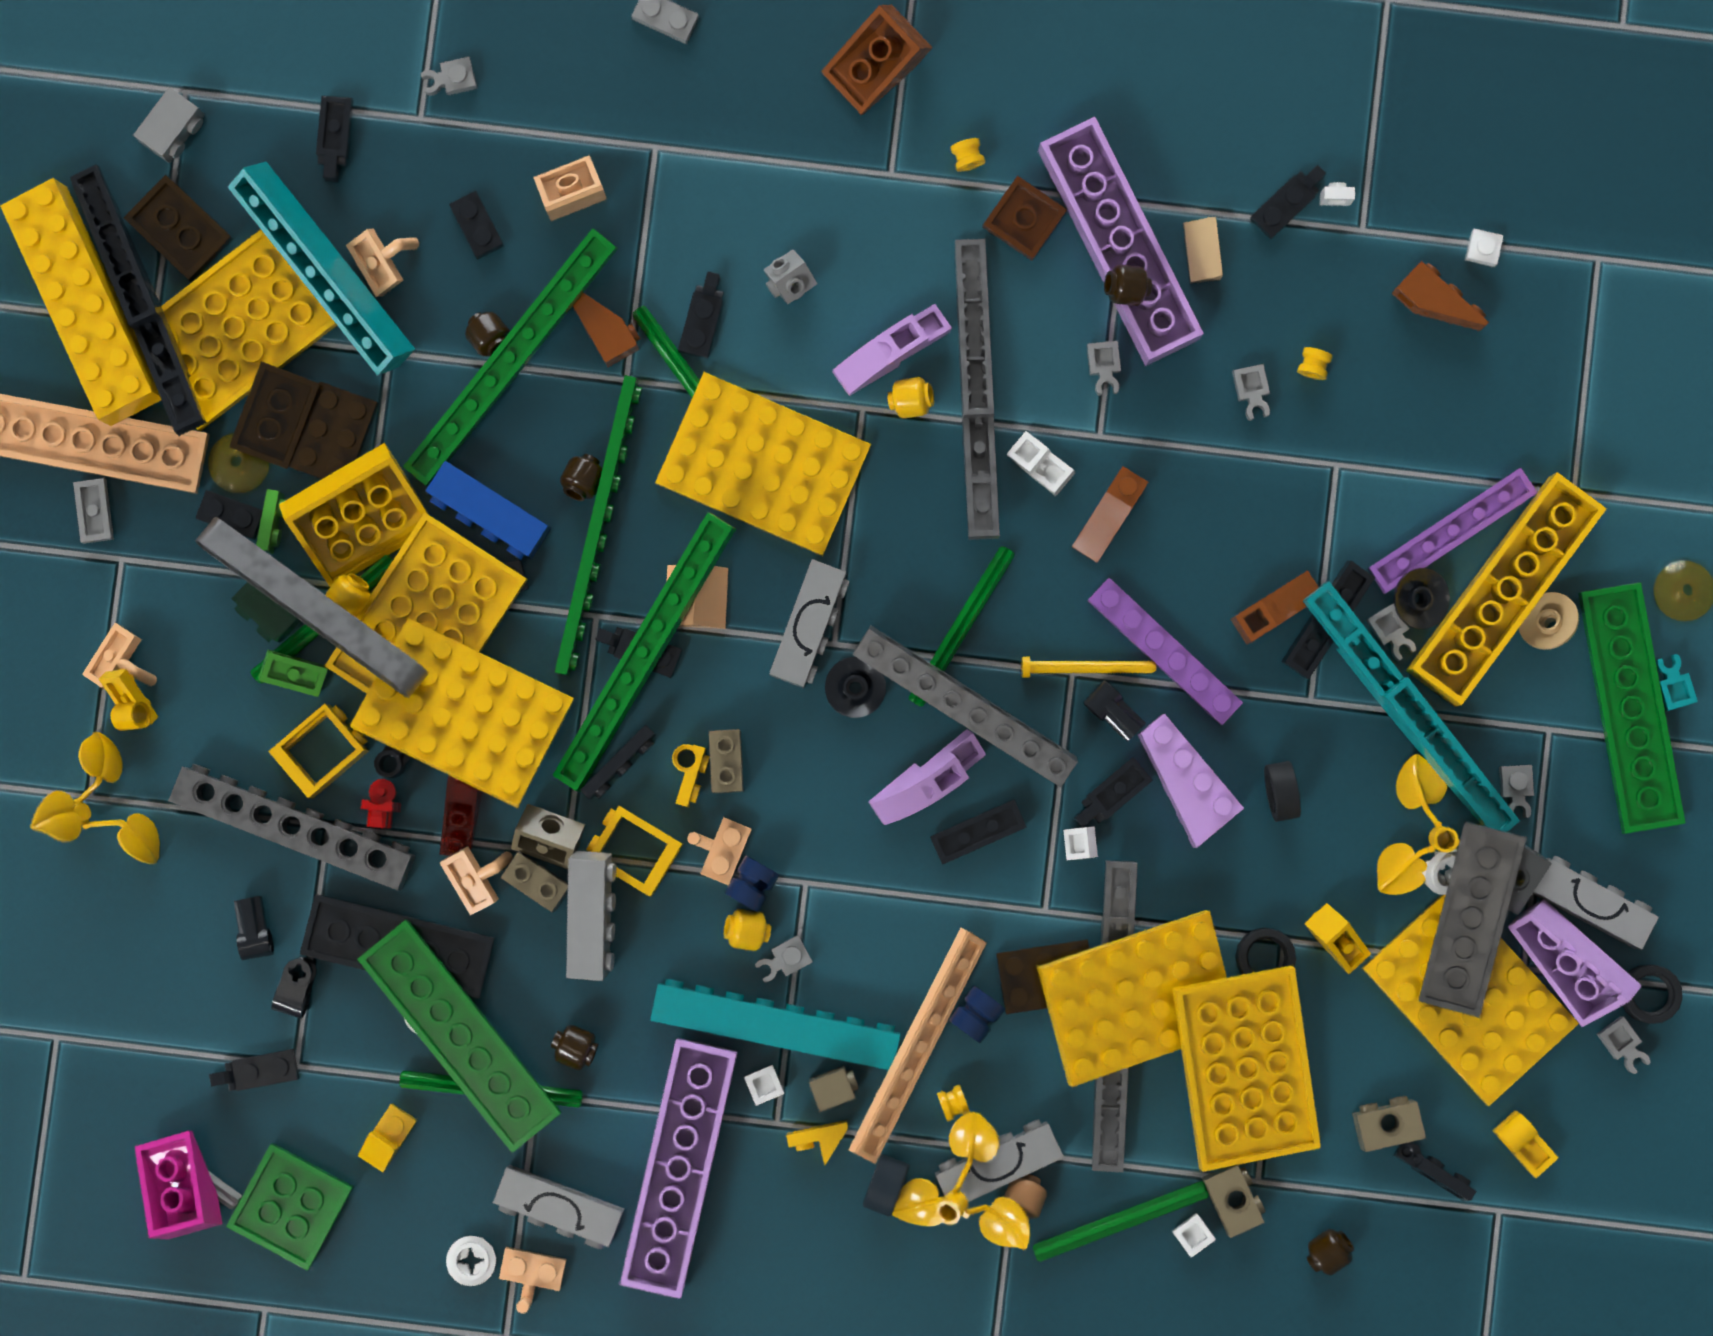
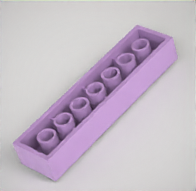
M1096 117L1041 142L1038 152L1103 282L1107 272L1112 271L1119 264L1143 267L1147 277L1152 280L1151 293L1148 297L1145 296L1144 301L1139 306L1115 304L1145 366L1200 340L1204 333Z
M680 1037L675 1041L620 1285L680 1299L682 1297L735 1067L737 1050Z

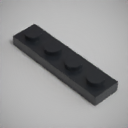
M1347 560L1332 585L1350 609L1354 611L1375 577L1353 561ZM1313 614L1281 661L1305 679L1311 677L1334 642Z

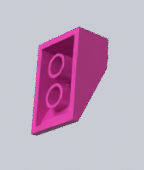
M192 1131L135 1146L149 1238L172 1239L222 1225L218 1194Z

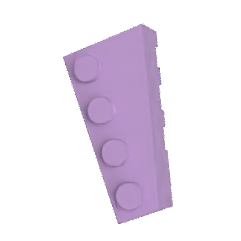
M1165 713L1138 734L1193 848H1198L1244 809Z
M1545 899L1522 911L1508 926L1509 930L1582 1027L1628 1003L1642 987L1640 983Z

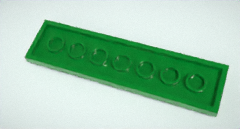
M1640 582L1580 592L1578 596L1622 834L1686 824L1642 584Z
M408 920L403 921L357 959L512 1153L562 1113Z

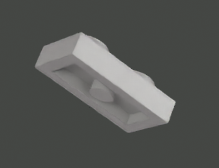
M639 0L631 17L634 21L687 44L699 19V14L669 0Z
M101 478L73 482L80 542L85 544L114 540L107 480Z

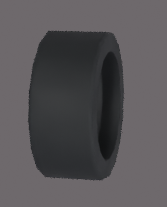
M1286 761L1265 765V787L1273 819L1277 822L1299 818L1301 816V802L1297 779L1291 762Z
M1269 928L1252 930L1242 938L1237 946L1236 963L1242 975L1255 972L1249 965L1248 953L1251 946L1262 939H1270L1280 945L1284 954L1281 967H1295L1297 959L1295 947L1290 939L1278 930Z
M1650 964L1639 965L1628 972L1637 982L1645 976L1660 978L1665 982L1669 994L1667 1003L1656 1012L1641 1010L1632 998L1622 1006L1625 1012L1633 1019L1649 1024L1663 1023L1672 1018L1680 1009L1683 999L1682 986L1670 970Z

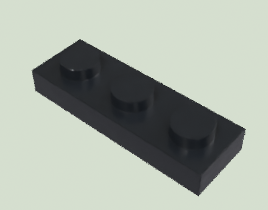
M645 725L580 791L588 799H592L594 796L600 799L612 787L608 782L616 774L622 777L633 766L630 760L638 752L643 756L655 744L652 738L656 734Z
M1012 800L932 835L930 838L943 865L1027 827L1015 800Z

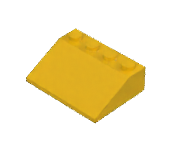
M385 442L279 504L284 521L329 587H331L339 575L357 574L378 562L383 556L400 549L423 513L426 512L428 514Z

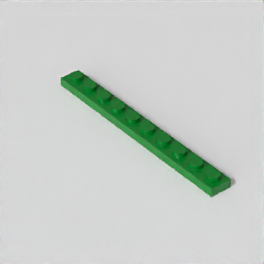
M594 228L591 229L403 465L408 472L425 486H429L444 461L449 462L615 254L618 248Z
M628 375L624 376L555 668V673L568 677L571 670L576 671L580 653L575 652L577 642L583 641L587 624L582 623L585 611L590 612L594 594L589 593L592 581L597 582L601 564L596 562L598 553L604 552L608 535L603 534L605 523H611L615 505L610 504L612 494L618 493L621 483V475H617L620 463L625 464L628 454V446L624 445L626 434H632L635 416H631L633 405H639L642 394V387L638 386L637 378Z
M707 512L553 773L554 777L573 790L581 792L580 790L585 786L733 536L736 528L714 514Z

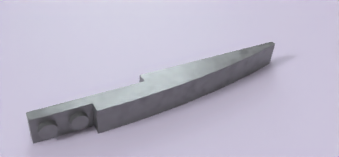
M985 239L955 240L968 539H999Z
M1106 860L1101 945L1134 934L1137 862ZM1128 1068L1095 1079L1092 1171L1123 1172Z

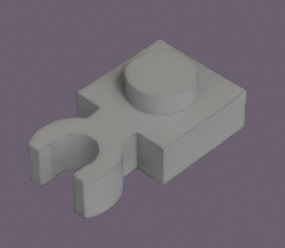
M470 57L440 63L442 72L439 73L432 70H425L420 73L423 80H434L433 86L424 88L425 94L429 96L437 94L444 87L448 95L477 89Z
M1118 341L1087 344L1090 376L1099 375V380L1095 386L1097 396L1102 395V385L1104 383L1111 384L1113 394H1117L1119 383L1113 377V373L1121 372Z
M1260 364L1233 370L1232 374L1238 400H1248V406L1245 411L1248 421L1254 419L1252 411L1255 407L1262 409L1264 418L1268 417L1270 414L1269 405L1262 400V396L1270 394L1264 365Z
M1394 603L1366 620L1382 646L1388 642L1391 643V653L1395 660L1400 661L1403 659L1399 652L1401 645L1407 646L1411 653L1417 650L1415 643L1403 636V633L1408 631L1409 627L1397 615Z
M1532 765L1499 767L1501 797H1510L1508 806L1513 812L1516 806H1520L1523 809V817H1530L1531 807L1526 802L1525 796H1534Z
M799 935L771 949L775 958L772 960L767 958L761 959L755 966L758 968L762 965H768L771 968L770 975L763 978L764 982H769L775 978L777 971L781 969L785 976H788L813 961Z
M1620 1016L1597 1033V1036L1614 1059L1618 1060L1622 1056L1625 1058L1624 1066L1630 1073H1637L1636 1068L1633 1066V1061L1637 1057L1646 1065L1651 1063L1647 1054L1635 1048L1642 1041L1625 1017Z

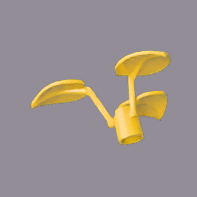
M95 731L81 743L78 755L83 770L88 775L96 777L95 782L74 801L68 793L63 791H54L48 794L39 804L30 828L43 832L56 840L70 842L79 836L82 827L88 829L90 827L120 826L122 828L117 834V839L122 849L138 861L146 864H155L159 859V834L155 824L143 814L134 813L127 818L126 822L124 820H89L91 810L83 801L102 783V780L108 783L116 782L120 778L123 769L122 758L116 745L107 736Z
M1419 754L1412 755L1401 767L1396 780V794L1405 808L1416 809L1422 806L1435 825V828L1429 833L1430 845L1416 853L1411 846L1405 843L1389 845L1382 851L1377 862V887L1384 894L1399 895L1417 889L1426 880L1422 872L1426 870L1427 863L1420 859V857L1435 850L1451 852L1459 846L1460 840L1457 833L1451 828L1442 826V823L1438 821L1428 804H1436L1443 799L1447 791V784L1435 772L1427 760Z
M966 1113L955 1122L949 1134V1145L952 1152L959 1157H968L954 1189L948 1192L945 1197H939V1190L934 1183L922 1178L912 1179L903 1186L892 1216L915 1225L935 1226L942 1222L950 1225L955 1224L961 1216L968 1218L972 1214L985 1211L980 1217L979 1226L981 1233L987 1240L999 1246L1016 1247L1026 1250L1030 1241V1224L1025 1211L1017 1202L1010 1198L998 1197L993 1201L991 1207L984 1204L968 1209V1200L965 1194L960 1192L973 1163V1158L979 1162H987L999 1150V1137L993 1126L979 1113Z

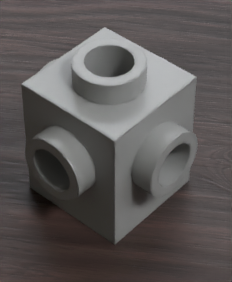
M793 249L784 256L775 259L771 265L764 269L769 279L765 283L767 288L775 298L781 296L787 304L801 298L805 292L818 284L806 263Z

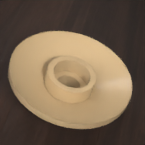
M1557 592L1544 593L1518 629L1522 638L1530 646L1542 650L1554 649L1565 644L1575 634L1579 624V612L1575 603L1568 596ZM1556 622L1553 627L1547 628L1549 623Z

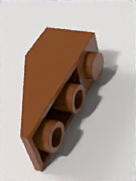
M1421 261L1392 292L1414 314L1478 331L1482 330L1489 323L1485 319L1486 314L1475 304L1470 305L1462 298L1463 293L1455 285L1446 284L1440 278V272L1429 263L1424 264Z
M1307 570L1231 618V621L1245 643L1249 644L1305 609L1307 606L1303 600L1319 587Z

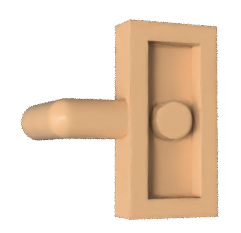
M366 229L349 242L346 247L374 295L381 297L403 281L391 258L400 251L417 249L419 247V240L415 237L395 239L384 247L375 230Z
M114 623L82 674L103 689L105 688L98 679L105 672L127 669L135 680L148 686H154L157 682L155 675L135 666L129 661L142 639L117 623Z
M723 817L714 840L696 832L690 833L687 837L690 844L709 851L700 874L729 885L752 828Z
M467 846L439 863L467 911L472 915L499 899L487 878L497 874L513 860V855L506 851L493 862L480 867Z
M511 1247L505 1248L499 1279L523 1284L521 1298L516 1306L519 1313H526L531 1307L535 1287L556 1291L561 1290L567 1259Z

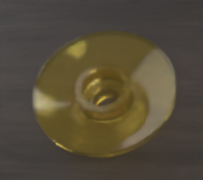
M233 433L219 439L212 447L208 458L209 472L214 482L224 490L232 493L249 492L257 488L264 481L269 470V462L230 448L229 444ZM235 456H240L241 464L237 467L232 466V459Z
M1677 561L1667 565L1660 571L1654 583V598L1657 606L1666 616L1677 621H1692L1700 618L1713 604V579L1710 573L1703 566L1692 561ZM1685 584L1691 586V595L1684 594L1683 587Z

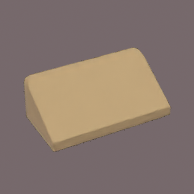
M1216 217L1183 223L1190 283L1220 280L1223 272Z

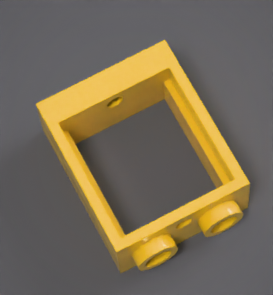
M324 703L268 751L307 798L314 799L369 752L365 746L368 742L361 732L355 729L352 731L345 723L348 717L337 705L332 708L331 705ZM328 717L355 750L316 783L288 750Z
M618 806L617 810L611 808L602 822L606 828L600 837L595 834L586 850L589 852H602L622 817L667 843L666 848L644 883L616 867V877L652 897L684 844L622 806Z

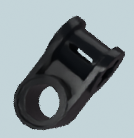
M300 957L286 964L272 1001V1010L300 1019L304 1017L317 975V967L312 959ZM303 965L302 971L306 972V975L298 978L299 973L294 971V969Z

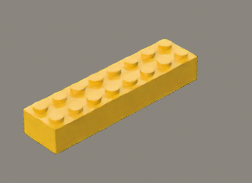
M51 178L0 205L97 419L113 426L161 401L137 337L127 322L113 285L67 186L55 178Z
M1558 472L1549 476L1405 671L1452 706H1461L1607 508Z

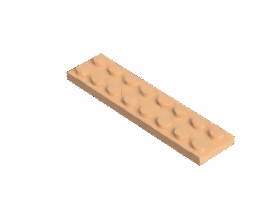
M0 394V457L198 494L210 434L191 430L178 436L172 426L126 418L110 426L99 421L94 411Z

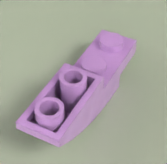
M936 304L915 316L909 315L885 330L845 359L832 372L850 396L899 367L903 360L949 334L952 327Z
M966 729L922 767L914 763L873 797L869 804L882 824L887 825L899 821L930 806L969 779L966 771L983 758L986 753L973 732Z

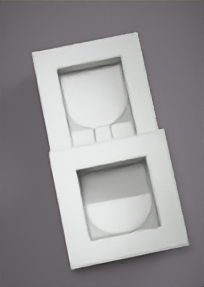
M1027 431L1024 432L1007 453L1011 460L1055 496L1058 495L1075 474V471L1051 453L1048 447Z

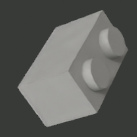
M169 87L133 136L141 144L170 163L173 158L176 159L181 155L185 148L184 143L190 134L197 133L203 124L202 118L205 115L197 106Z

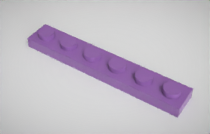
M1519 468L1369 567L1368 571L1375 577L1374 580L1385 594L1395 588L1399 580L1407 572L1416 568H1425L1538 492L1522 468Z
M1110 578L1087 600L1220 725H1223L1243 704L1236 695Z

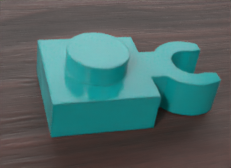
M1678 654L1671 655V668L1665 667L1662 658L1656 660L1657 671L1663 674L1665 680L1659 681L1665 711L1698 702L1689 673L1680 675L1681 659Z

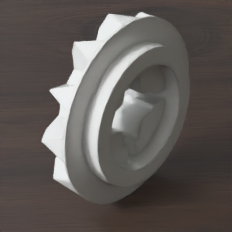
M1457 848L1451 852L1434 851V857L1431 860H1426L1427 868L1422 872L1426 879L1425 884L1436 894L1446 895ZM1445 864H1447L1451 868L1445 871V876H1443L1439 872L1445 869Z
M469 1235L458 1239L452 1244L447 1253L446 1265L449 1274L455 1281L466 1286H476L485 1282L492 1275L497 1258L493 1246L485 1241L484 1238ZM470 1248L474 1252V1257L484 1259L475 1264L473 1274L468 1263L458 1261L468 1257Z

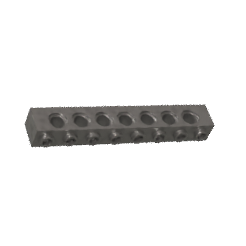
M870 625L854 650L853 655L1057 786L1062 787L1077 764V756L872 625Z
M193 764L191 768H181L168 800L169 802L395 890L403 889L415 855L408 853L410 847L394 841L389 846L380 842L381 836L364 830L362 835L351 831L353 825L335 819L334 824L322 820L324 817L323 813L307 808L304 813L294 809L296 803L278 797L277 802L266 798L267 792L259 788L250 786L249 790L237 787L239 781L228 776L221 775L219 780L209 776V769L197 764ZM207 784H211L215 790L214 797L209 801L204 800L201 793L203 787ZM235 795H239L243 799V807L238 812H234L230 807V800ZM264 806H268L272 812V817L267 823H262L258 817L259 810ZM292 817H296L300 821V830L296 834H291L287 830V822ZM320 828L326 829L329 833L328 842L322 846L315 840V834ZM349 839H353L358 845L356 854L351 857L347 856L343 849L345 842ZM378 850L383 851L386 855V863L381 868L376 867L372 862V856Z

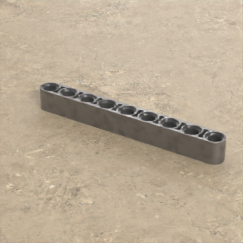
M214 517L196 538L195 542L204 551L403 696L409 698L429 674L423 666L221 519Z

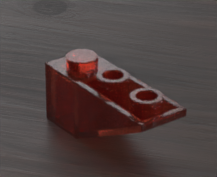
M448 775L440 845V855L450 856L467 846L472 852L482 796L481 790Z

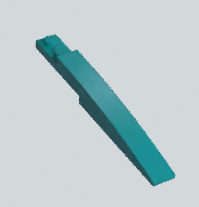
M1327 581L1303 600L1304 604L1336 643L1338 653L1399 729L1480 824L1508 832L1519 823L1518 817L1409 677H1403L1333 585Z

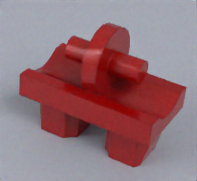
M378 779L369 788L371 800H362L361 809L368 810L367 827L392 829L393 812L401 811V803L393 802L396 797V787L387 779Z

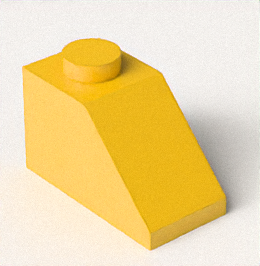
M1328 903L1316 911L1304 923L1315 939L1348 974L1353 972L1371 955L1350 923Z

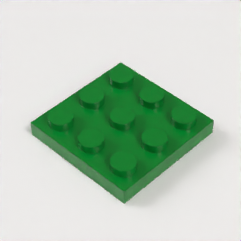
M271 1143L226 1227L308 1271L354 1186L282 1147Z

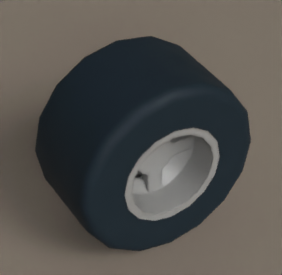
M881 1155L863 1201V1207L886 1216H891L906 1179L909 1164L886 1155Z

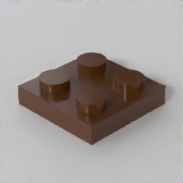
M1017 176L984 222L983 228L1033 261L1066 214L1067 209Z

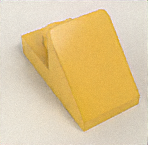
M393 1103L390 1104L375 1129L368 1134L358 1157L384 1172L418 1120Z
M843 1120L788 1132L786 1134L788 1146H795L796 1151L814 1148V1142L819 1141L823 1162L826 1165L848 1130V1122Z

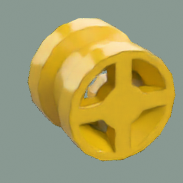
M979 138L962 140L950 147L951 153L957 159L955 164L957 171H968L985 164V158L979 152Z
M1304 347L1302 352L1304 357L1303 363L1298 366L1297 372L1312 379L1326 380L1328 375L1326 370L1327 364L1331 363L1333 355L1317 348Z
M960 1084L954 1086L952 1091L947 1093L944 1091L937 1093L947 1122L953 1120L958 1114L964 1115L970 1112Z

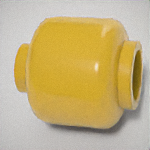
M922 377L895 381L892 392H888L889 408L895 410L902 419L926 415L930 407L934 406V393L931 384L926 383Z
M353 573L339 575L325 594L356 618L371 598L368 590L369 584Z
M735 910L732 915L727 916L724 925V938L728 939L730 946L736 949L757 951L763 942L769 941L771 934V925L766 924L764 914L753 910Z

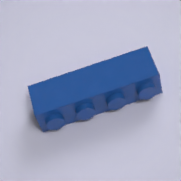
M444 461L425 491L432 496L429 502L443 511L447 507L457 512L455 518L468 527H471L473 523L483 529L480 533L495 544L499 539L508 544L509 546L506 551L522 560L524 555L532 559L551 530L548 525L447 461Z

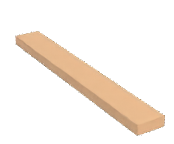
M960 928L849 1148V1151L876 1164L987 942L971 932Z

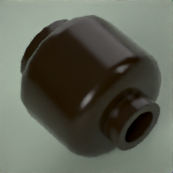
M1116 265L1112 271L1107 272L1104 281V292L1106 295H1109V299L1114 304L1139 306L1144 301L1145 296L1148 297L1152 290V280L1147 277L1145 269L1140 266Z
M479 312L469 319L465 336L479 355L489 357L509 334L510 330L494 312Z
M584 454L583 457H571L560 477L563 492L568 497L577 501L593 498L597 493L602 468L599 465L600 461L589 454Z
M569 1025L563 1032L559 1030L556 1032L551 1048L555 1049L554 1058L558 1063L575 1070H581L585 1065L590 1067L599 1044L595 1043L596 1039L593 1033L575 1025Z
M1327 1229L1308 1243L1310 1255L1307 1256V1261L1314 1271L1319 1272L1321 1270L1323 1273L1331 1276L1352 1262V1252L1355 1249L1343 1231L1337 1232L1333 1229Z

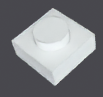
M1343 182L1329 183L1328 187H1324L1320 193V205L1350 206L1355 200V187H1347V184Z
M1473 229L1465 260L1495 267L1498 263L1504 235Z
M1095 826L1063 830L1067 860L1098 857Z
M773 1064L744 1076L756 1106L785 1093Z
M1197 1213L1172 1230L1191 1258L1216 1240Z

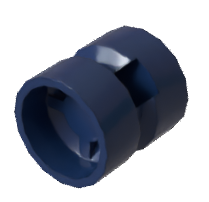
M745 856L738 868L739 877L732 878L724 893L754 911L759 912L767 898L765 891L772 890L780 875L754 859Z
M974 985L964 999L966 1006H958L949 1018V1021L981 1044L990 1032L988 1023L996 1022L1006 1008Z

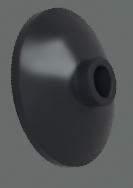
M1416 568L1407 572L1399 580L1394 592V606L1397 615L1406 625L1415 629H1428L1437 625L1447 613L1450 593L1447 583L1439 573L1428 568ZM1416 593L1419 595V601L1417 603H1415Z
M849 657L839 661L831 668L825 681V693L828 702L835 711L846 717L861 718L870 715L879 708L885 697L886 681L884 675L857 657ZM854 682L859 683L862 687L861 691L857 694L852 693L849 689L850 685Z

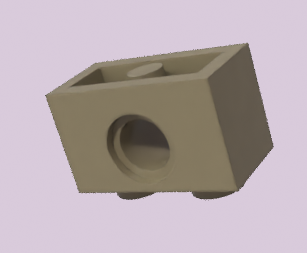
M740 729L709 731L712 793L744 792Z
M527 804L515 829L511 849L568 869V858L578 850L585 824Z
M517 852L501 876V879L550 912H555L568 894L567 882L521 852Z
M844 1065L809 1079V1084L820 1112L855 1099L854 1091L858 1090L859 1087L853 1070L846 1071Z
M1399 1096L1389 1099V1105L1378 1107L1377 1103H1369L1359 1106L1360 1111L1354 1112L1352 1115L1360 1149L1368 1152L1425 1139L1426 1136L1418 1102L1412 1099L1408 1100L1407 1096ZM1392 1114L1395 1118V1125L1391 1130L1384 1131L1381 1127V1120L1385 1115Z
M1238 1165L1224 1167L1201 1177L1221 1223L1230 1238L1264 1223L1261 1214L1266 1211L1259 1196L1253 1197L1248 1186L1253 1183L1245 1167L1241 1169ZM1233 1191H1241L1243 1194L1242 1203L1236 1207L1229 1206V1194Z

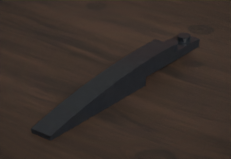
M95 164L71 176L70 180L127 322L135 332L173 430L178 436H181L207 422L190 383V374L148 274L99 166Z

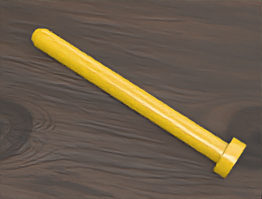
M1030 657L1021 658L1022 678H1030V673H1153L1156 671V663L1153 661H1030Z

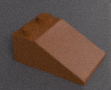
M879 5L821 72L862 115L906 77L933 47L893 5Z

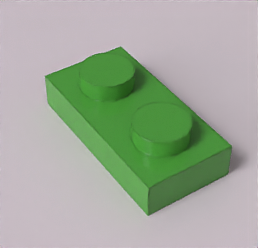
M271 489L266 491L256 542L259 548L269 554H273L274 547L278 548L280 545L282 532L278 529L280 517L283 518L279 504L286 501L284 500L285 495Z
M267 649L258 679L261 682L319 697L328 668L319 663Z

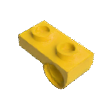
M127 669L107 671L98 679L116 704L111 710L110 717L113 726L117 730L125 731L146 728L159 717L153 709L151 702L144 696L135 683L134 677L129 674Z
M684 744L677 747L673 752L672 761L674 766L685 773L676 804L689 807L690 802L696 803L701 789V785L696 784L699 773L705 774L710 756L705 755L706 748L694 744L693 746ZM685 750H690L695 754V762L690 767H682L678 761L679 755Z
M1516 1110L1492 1130L1534 1178L1541 1175L1559 1158L1538 1135L1534 1126Z

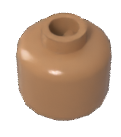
M1027 1174L1010 1182L1004 1197L1017 1202L1023 1208L1030 1221V1219H1036L1040 1216L1047 1197V1191L1040 1185L1041 1180Z

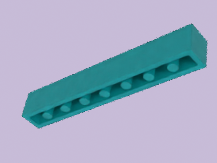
M265 161L244 167L228 186L229 190L378 376L400 367L415 350L413 345L269 164Z
M666 979L665 984L659 983L657 985L650 1021L889 1070L896 1057L900 1033L894 1032L895 1026L877 1022L876 1028L865 1026L864 1019L847 1016L846 1021L834 1019L835 1013L817 1010L816 1015L804 1013L805 1007L793 1004H786V1009L774 1007L775 1001L756 997L755 1003L743 1000L744 995L740 993L726 991L725 996L713 994L714 988L696 985L695 990L683 988L684 982Z

